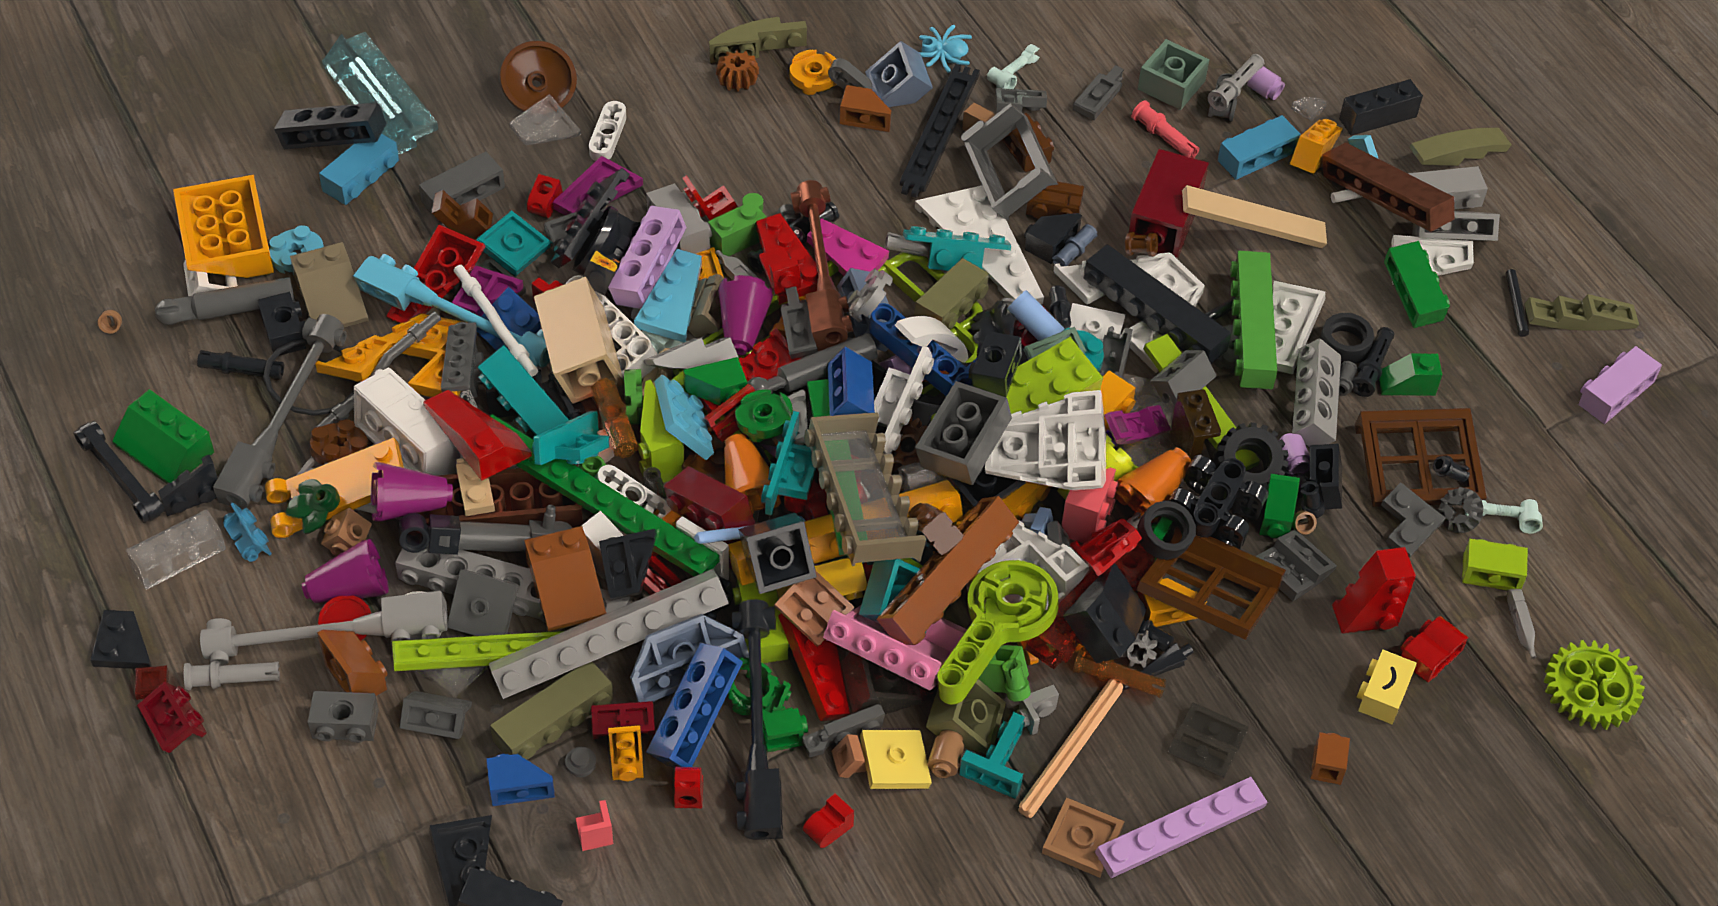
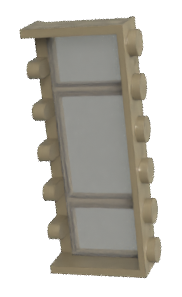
M878 412L811 417L809 429L805 430L804 434L805 444L807 447H810L812 452L813 467L819 471L820 487L825 489L827 494V507L834 514L836 532H840L842 536L843 552L848 554L852 566L860 562L914 558L920 562L926 542L925 535L916 536L918 529L917 518H907L910 507L909 497H899L902 479L900 475H891L894 463L893 455L883 454L886 443L885 434L875 433L879 419Z

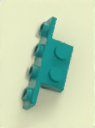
M911 226L910 230H903V236L906 240L930 242L928 269L949 271L962 258L982 269L985 248L1011 250L1010 242L1005 240V236L991 234L989 238L979 237V234L974 232H963V235H953V231L946 229H937V233L926 232V228Z
M589 411L534 436L532 451L535 455V464L543 465L553 459L567 460L568 464L584 463V459L598 456L599 452L609 448V436L597 434L599 431L598 412Z
M793 411L791 420H786L782 433V437H785L784 442H778L775 458L778 460L776 464H771L768 480L771 482L769 486L764 485L761 502L765 503V514L772 515L778 494L807 500L816 468L812 464L810 447L794 444L799 430V412Z

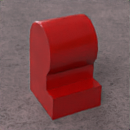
M538 174L528 198L527 211L550 218L554 211L553 201L563 193L560 180ZM545 184H550L552 188L545 186Z
M701 767L675 768V808L702 809L704 779ZM692 796L695 799L687 800L682 799L681 797Z
M834 793L826 800V805L820 811L815 812L809 817L803 826V831L820 848L827 847L854 826V810Z

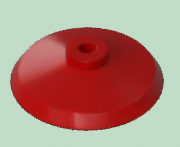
M337 596L329 600L321 609L318 625L353 621V619L372 613L369 606L356 596ZM355 634L360 641H362L367 636Z

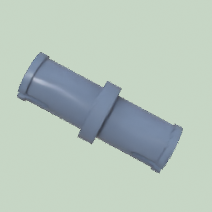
M1085 224L1074 237H1070L1065 242V246L1053 257V263H1060L1061 267L1068 266L1076 256H1081L1085 252V247L1097 237L1096 229L1089 224Z

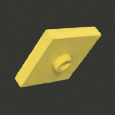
M862 730L860 741L870 789H929L932 782L920 730Z

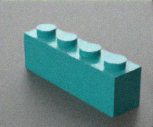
M504 345L478 366L481 373L478 376L479 380L488 390L493 387L500 396L496 399L506 411L512 409L518 417L515 421L524 432L530 430L536 436L569 421Z

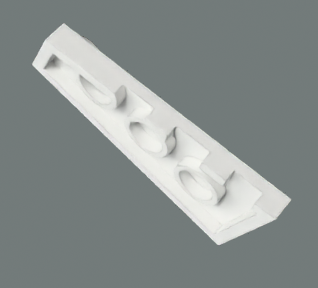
M1274 281L1273 308L1277 371L1289 374L1294 373L1298 361V349L1307 343L1325 301V291Z

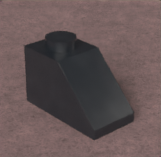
M1072 213L1040 217L1034 225L1030 224L1025 231V251L1052 264L1053 257L1065 246V242L1080 231L1082 215Z

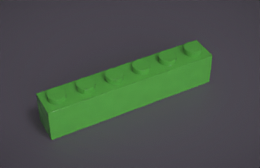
M1238 251L1236 261H1231L1230 277L1235 278L1231 284V296L1236 298L1232 303V316L1237 318L1233 322V335L1237 336L1234 342V355L1238 356L1235 362V376H1239L1240 387L1273 389L1277 375V356L1270 253Z

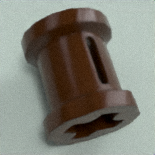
M1134 232L1127 233L1125 239L1127 255L1132 256L1135 253L1148 254L1149 257L1156 255L1158 250V237L1156 233H1150L1149 235H1136Z

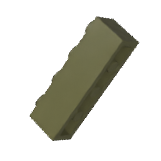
M593 662L572 670L491 724L493 742L504 754H519L526 760L530 759L541 747L547 743L555 742L562 733L571 727L582 724L586 717L592 714V705L609 704L613 700L611 681Z

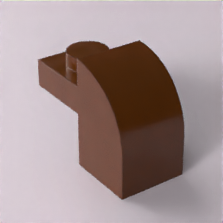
M444 190L435 193L432 214L437 220L442 222L443 227L474 240L491 228L493 213L477 198L459 205Z

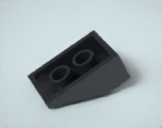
M1114 563L1094 580L1063 615V618L1095 663L1120 658L1136 640L1147 608L1116 563Z

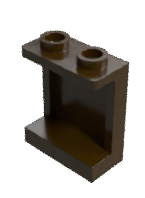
M1200 389L1178 393L1171 431L1169 433L1174 448L1182 449L1191 461L1195 455H1202L1211 460L1204 440L1219 437L1221 429L1206 390Z

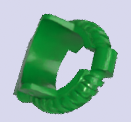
M740 657L739 659L743 663L739 670H747L746 677L750 679L749 658ZM761 662L762 689L764 697H762L763 709L770 713L775 710L785 709L783 704L784 701H788L792 691L789 690L791 684L786 681L780 684L778 677L771 675V669ZM733 682L727 694L729 696L728 699L733 704L732 710L740 715H751L750 697L743 695Z

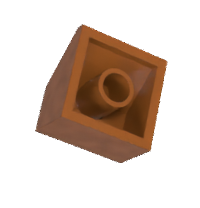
M321 630L317 632L325 666L344 692L375 693L377 696L387 690L385 677L388 676L387 670L380 660L374 661L372 650L364 639L360 641L353 631Z

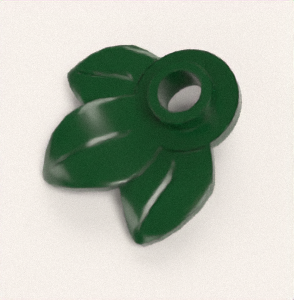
M308 479L300 483L298 487L300 495L293 497L286 508V515L289 517L302 518V528L305 534L312 533L325 523L328 512L334 511L340 502V496L334 486L330 484L322 485L316 479Z

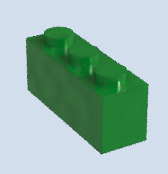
M1419 241L1389 248L1384 264L1413 328L1444 321L1450 308L1448 296L1443 294L1439 286L1440 282L1437 273L1433 272L1429 264L1427 251L1422 249Z

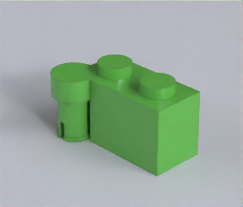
M749 193L743 197L742 206L708 221L712 231V237H709L710 245L715 247V251L719 250L723 255L731 256L760 242L756 221L767 218L762 212L763 198L761 195Z
M1002 645L978 679L993 692L1006 693L1008 699L1014 702L1023 701L1031 694L1027 680L1029 673L1022 646Z

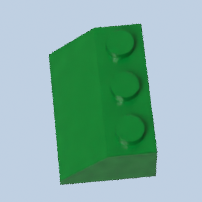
M150 389L128 406L112 441L113 445L166 484L175 481L186 470H189L191 473L203 463L201 459L209 454L211 456L215 453L209 431Z

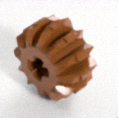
M737 50L735 53L726 52L725 56L719 58L716 67V75L720 85L727 86L728 90L735 88L738 92L740 88L748 90L750 85H755L759 74V66L756 63L755 56H749L747 51L739 53Z

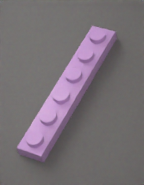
M1249 777L1097 847L1095 853L1110 878H1113L1264 808L1268 802L1252 777Z

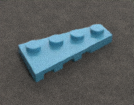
M676 249L634 320V325L638 329L680 342H686L687 329L691 319V310L702 266L701 255Z

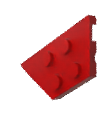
M1120 519L1105 528L1091 534L1092 539L1081 546L1077 540L1069 544V546L1097 576H1100L1125 553L1133 550L1142 537L1135 527L1125 519Z

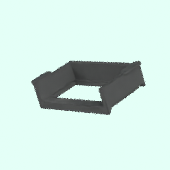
M1012 103L1008 104L986 123L978 121L962 134L961 139L964 141L992 208L1007 221L1009 220L1008 216L1047 186L1058 185L1027 116ZM1017 128L1035 169L1005 194L987 151Z

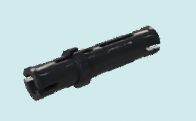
M200 350L197 358L198 368L216 369L224 374L234 372L261 377L264 375L267 363L265 359L237 356L227 351L225 353H214ZM274 361L269 377L281 380L284 374V362Z

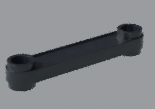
M96 421L87 422L73 432L80 447L84 451L90 449L133 502L132 507L143 523L151 522L161 516V513L165 512L158 496L154 492L147 493L105 442V435Z

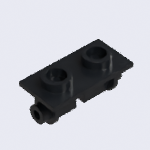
M553 372L548 375L549 380L543 383L545 393L569 420L585 414L586 411L581 401L572 404Z

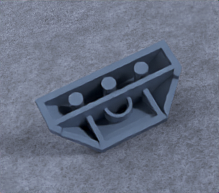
M703 614L646 635L630 676L637 701H655L675 693L700 643L725 648L737 658H749L744 635Z

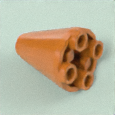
M746 434L732 435L725 440V483L727 486L747 496L752 514H754V511L765 508V503L761 502L764 485L769 486L771 482L768 480L770 468ZM778 494L774 508L781 504L780 497L782 495Z
M1176 447L1173 450H1169L1120 477L1117 480L1118 487L1114 497L1122 505L1127 504L1135 513L1139 512L1142 516L1154 503L1169 500L1173 491L1179 488L1185 478L1191 459L1180 448ZM1161 516L1155 517L1152 522H1157Z

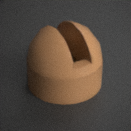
M115 310L104 311L98 319L99 328L109 334L117 332L122 324V317ZM110 316L113 317V320H114V323H115L114 326H111V318H110Z
M1298 511L1294 514L1292 527L1301 534H1310L1316 528L1317 521L1312 513ZM1308 518V522L1298 523V520Z

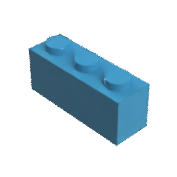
M1281 115L1253 129H1248L1233 138L1224 140L1221 143L1217 161L1237 180L1293 154L1301 134Z
M381 134L377 142L352 145L319 173L322 191L347 205L399 161L396 142Z

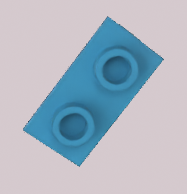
M232 503L231 506L235 512L224 516L223 525L230 537L236 541L235 545L242 558L253 562L262 551L270 556L272 553L266 545L269 540L262 530L256 528L254 524L257 521L255 516L248 508L241 509Z

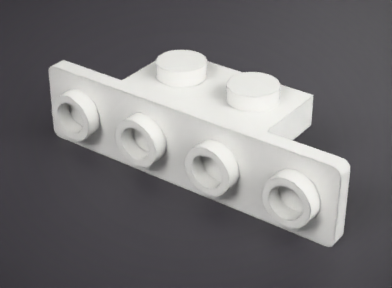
M922 347L911 374L889 367L876 396L874 409L875 413L878 412L879 415L877 425L887 428L883 454H891L892 450L895 451L898 448L901 440L900 431L903 424H908L912 415V409L910 408L914 399L917 400L922 393L923 378L925 374H929L932 370L934 358H932L928 347Z

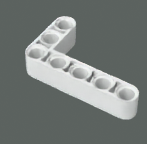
M573 276L566 284L573 280L581 279L583 276ZM595 291L604 307L614 346L618 349L616 354L623 380L624 370L641 369L642 378L655 368L646 365L644 361L657 355L651 341L604 295ZM625 384L591 398L600 407L609 406L625 393Z

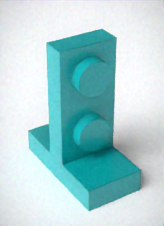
M1013 712L1009 722L1003 721L997 735L999 741L996 746H990L985 758L966 750L961 759L959 775L1016 799L1021 790L1023 774L1006 767V764L1023 733L1025 716Z

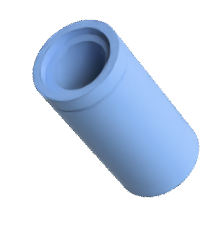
M1027 290L1018 296L1007 308L1038 341L1060 333L1065 329Z

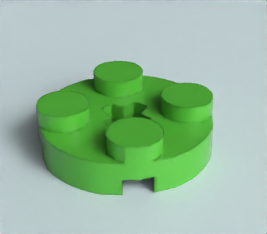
M641 369L624 370L627 425H641L643 410Z

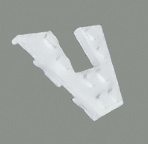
M1160 253L1154 257L1140 255L1136 259L1130 260L1193 306H1196L1203 294L1205 285L1171 253ZM1082 261V265L1063 267L1060 266V263L1055 264L1054 273L1086 305L1105 295L1083 279L1086 261ZM1141 321L1129 328L1133 329L1130 348L1155 373H1158L1159 370L1143 348L1146 343L1162 335L1151 330L1147 324Z

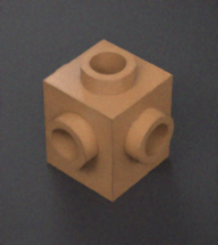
M348 508L332 516V519L328 521L324 528L325 535L321 544L328 548L333 555L338 556L362 540L365 541L372 523L351 508Z

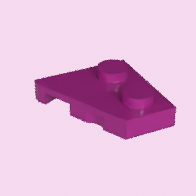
M476 265L470 273V276L476 278L479 282L481 291L491 304L496 301L508 286L515 293L523 289V280ZM461 287L452 303L478 316H482L484 314L483 310L474 298L468 296Z

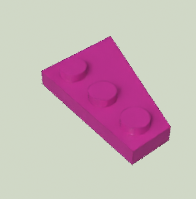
M822 218L820 219L826 259L839 267V272L843 276H845L850 268L869 272L875 268L878 271L889 258L888 250ZM810 231L807 234V242L814 248Z

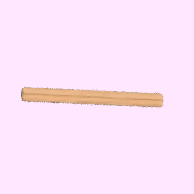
M1110 679L1019 804L1018 811L1020 814L1027 818H1032L1122 693L1123 684L1115 679Z

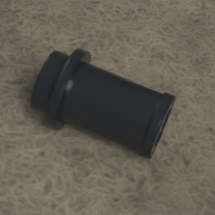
M1448 455L1437 457L1433 463V470L1440 477L1447 476L1459 483H1464L1469 478L1470 473L1466 471H1469L1470 468L1453 461Z

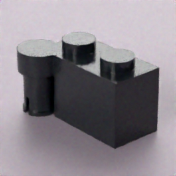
M1339 443L1310 445V481L1301 485L1303 497L1301 508L1302 511L1312 513L1315 518L1321 517L1327 509H1342V461Z

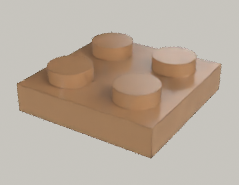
M1066 798L1043 846L1042 854L1100 878L1104 871V866L1095 851L1098 846L1120 836L1124 821Z

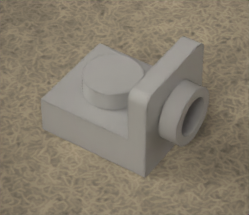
M1054 684L1032 692L1027 699L1020 701L1017 713L1025 716L1023 727H1027L1031 735L1038 732L1039 717L1048 716L1056 710L1059 693Z

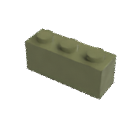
M962 258L916 301L914 317H932L941 321L948 329H952L958 318L962 314H967L973 304L978 299H983L989 289L987 285L989 273Z

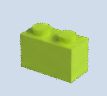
M1469 539L1463 554L1462 583L1502 590L1522 589L1527 577L1528 548L1513 544L1488 542L1483 539Z

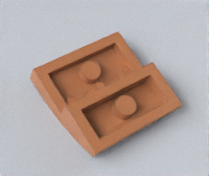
M816 571V578L793 584L773 606L818 647L825 640L823 636L832 611L836 610L846 615L850 613L854 606Z

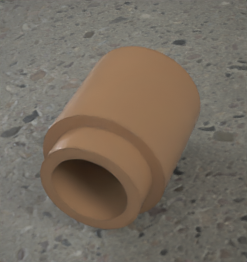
M944 730L935 738L927 764L935 776L948 778L957 774L964 751L963 737L955 731Z

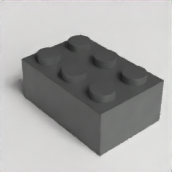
M956 381L915 447L921 468L973 485L1012 419L1007 398Z

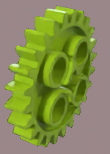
M1581 640L1578 648L1570 642L1567 649L1560 647L1557 655H1552L1545 670L1547 674L1544 678V683L1548 684L1545 693L1553 694L1550 700L1551 704L1560 703L1559 713L1569 712V721L1577 717L1579 718V726H1583L1588 721L1592 729H1595L1597 724L1601 723L1602 727L1607 730L1610 723L1615 727H1619L1622 720L1629 722L1631 716L1637 713L1644 698L1642 693L1645 686L1640 685L1643 676L1634 675L1638 667L1637 665H1627L1630 659L1629 656L1624 658L1618 657L1620 649L1610 652L1607 643L1603 648H1598L1595 640L1588 647L1584 640Z

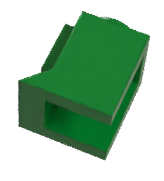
M791 707L775 710L772 713L763 709V736L767 752L803 746L802 737L804 733H808L806 716L800 715L798 708L793 709Z

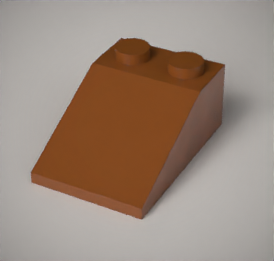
M583 526L524 540L527 563L548 631L588 622L607 614Z

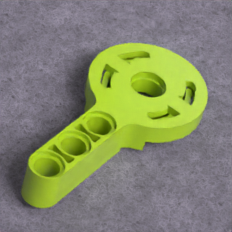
M1007 560L986 567L973 579L968 591V609L973 622L937 674L939 697L943 702L947 704L962 702L1003 644L1035 638L1051 626L1058 612V590L1054 580L1044 569L1026 561ZM1011 594L1023 597L1018 603H1007L1003 600L1005 596ZM1047 596H1048V608H1047V610H1045V609H1046V606H1047Z

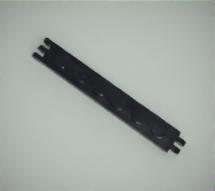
M955 64L901 177L900 186H903L901 194L907 195L911 188V197L917 198L920 191H926L979 78L980 70L974 69L972 75H970V67L965 66L963 72H960L961 65Z

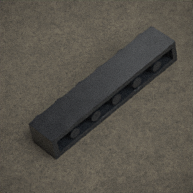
M1108 244L1086 260L1083 279L1107 295L1110 300L1125 308L1132 316H1136L1147 324L1151 330L1158 332L1162 336L1168 334L1175 345L1182 351H1205L1212 364L1228 350L1231 337L1230 331Z

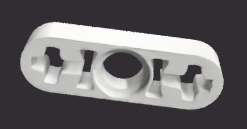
M611 101L604 105L589 142V154L592 160L597 161L601 156L607 159L612 157L626 121V107L623 103ZM604 129L614 130L611 134H604L601 131ZM601 143L605 144V148L601 149Z
M602 466L594 477L625 497V491L627 490L636 492L639 501L635 503L641 506L646 500L648 503L644 509L653 513L655 508L658 509L660 512L657 517L661 519L671 511L666 500L615 466ZM607 476L612 479L610 483L604 481ZM620 484H622L623 487L620 491H618L617 488Z

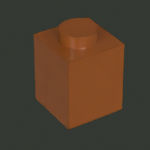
M1319 732L1314 747L1310 779L1341 785L1347 770L1350 738L1341 737L1335 733L1326 734Z

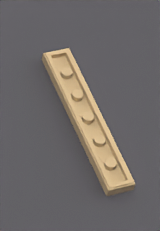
M1188 185L1182 190L1183 211L1185 213L1318 248H1323L1327 244L1325 222Z

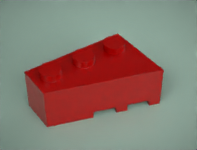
M1405 547L1376 551L1358 572L1360 576L1355 584L1349 583L1345 588L1347 594L1341 601L1337 599L1334 601L1332 607L1342 634L1380 628L1388 630L1399 625L1416 578Z

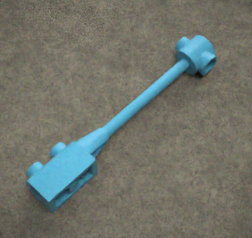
M382 254L379 259L369 256L353 275L361 291L405 311L411 302L434 306L467 323L475 322L477 328L500 338L490 321L438 297L434 291L417 277L418 272L413 267L405 264L402 269L395 267V260L386 254ZM542 329L537 334L528 331L523 336L510 331L518 344H522L529 352V358L536 368L538 366L544 368L549 364L550 358Z

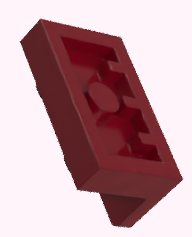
M163 682L137 706L161 749L170 753L191 734L203 737L207 732L202 725L204 722L203 717L189 702L191 700L189 693L183 687H175L167 682Z

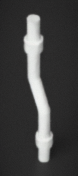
M463 265L456 266L454 273L462 282L464 291L468 296L474 298L486 314L496 333L510 350V353L531 377L535 376L538 373V369L530 360L529 352L522 344H518L504 325L495 308L481 291L479 282L476 278L469 275Z

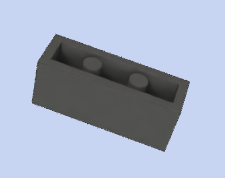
M487 152L472 157L419 184L421 202L431 214L435 193L444 190L459 205H462L476 198L480 201L505 188L503 169Z

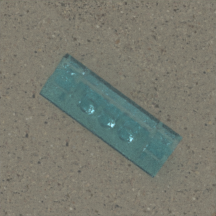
M366 32L349 39H345L342 34L339 36L323 59L322 64L353 104L379 103L387 122L382 134L396 142L398 155L417 147L416 139L438 130L437 121Z

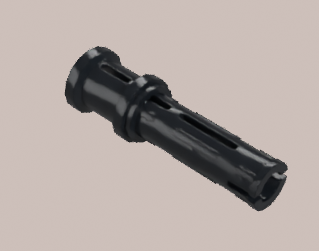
M1381 327L1378 329L1366 360L1358 366V375L1352 380V391L1359 396L1369 397L1376 390L1375 383L1382 376L1381 365L1395 336L1390 328Z

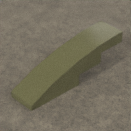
M1475 128L1436 135L1411 143L1409 148L1422 165L1459 166L1464 158L1483 159L1487 152H1507L1512 144L1500 128Z
M1587 294L1582 301L1558 296L1553 302L1529 297L1524 303L1528 322L1532 325L1581 331L1633 329L1639 326L1633 304Z

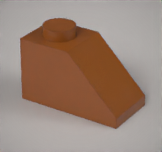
M846 85L840 105V124L890 132L891 110L872 89Z

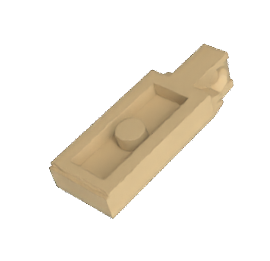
M464 458L456 459V469L465 516L494 512L495 508L489 477L481 481Z

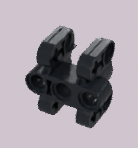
M1195 455L1187 468L1184 482L1201 496H1194L1185 489L1176 488L1168 501L1176 502L1189 511L1196 524L1197 536H1211L1241 550L1247 538L1249 525L1244 519L1230 514L1229 511L1231 509L1233 514L1236 512L1250 519H1258L1264 510L1269 494L1267 489L1257 482L1247 481L1245 484L1242 483L1246 469L1240 460L1228 458L1217 468L1215 463L1209 458ZM1226 474H1232L1236 478H1229Z

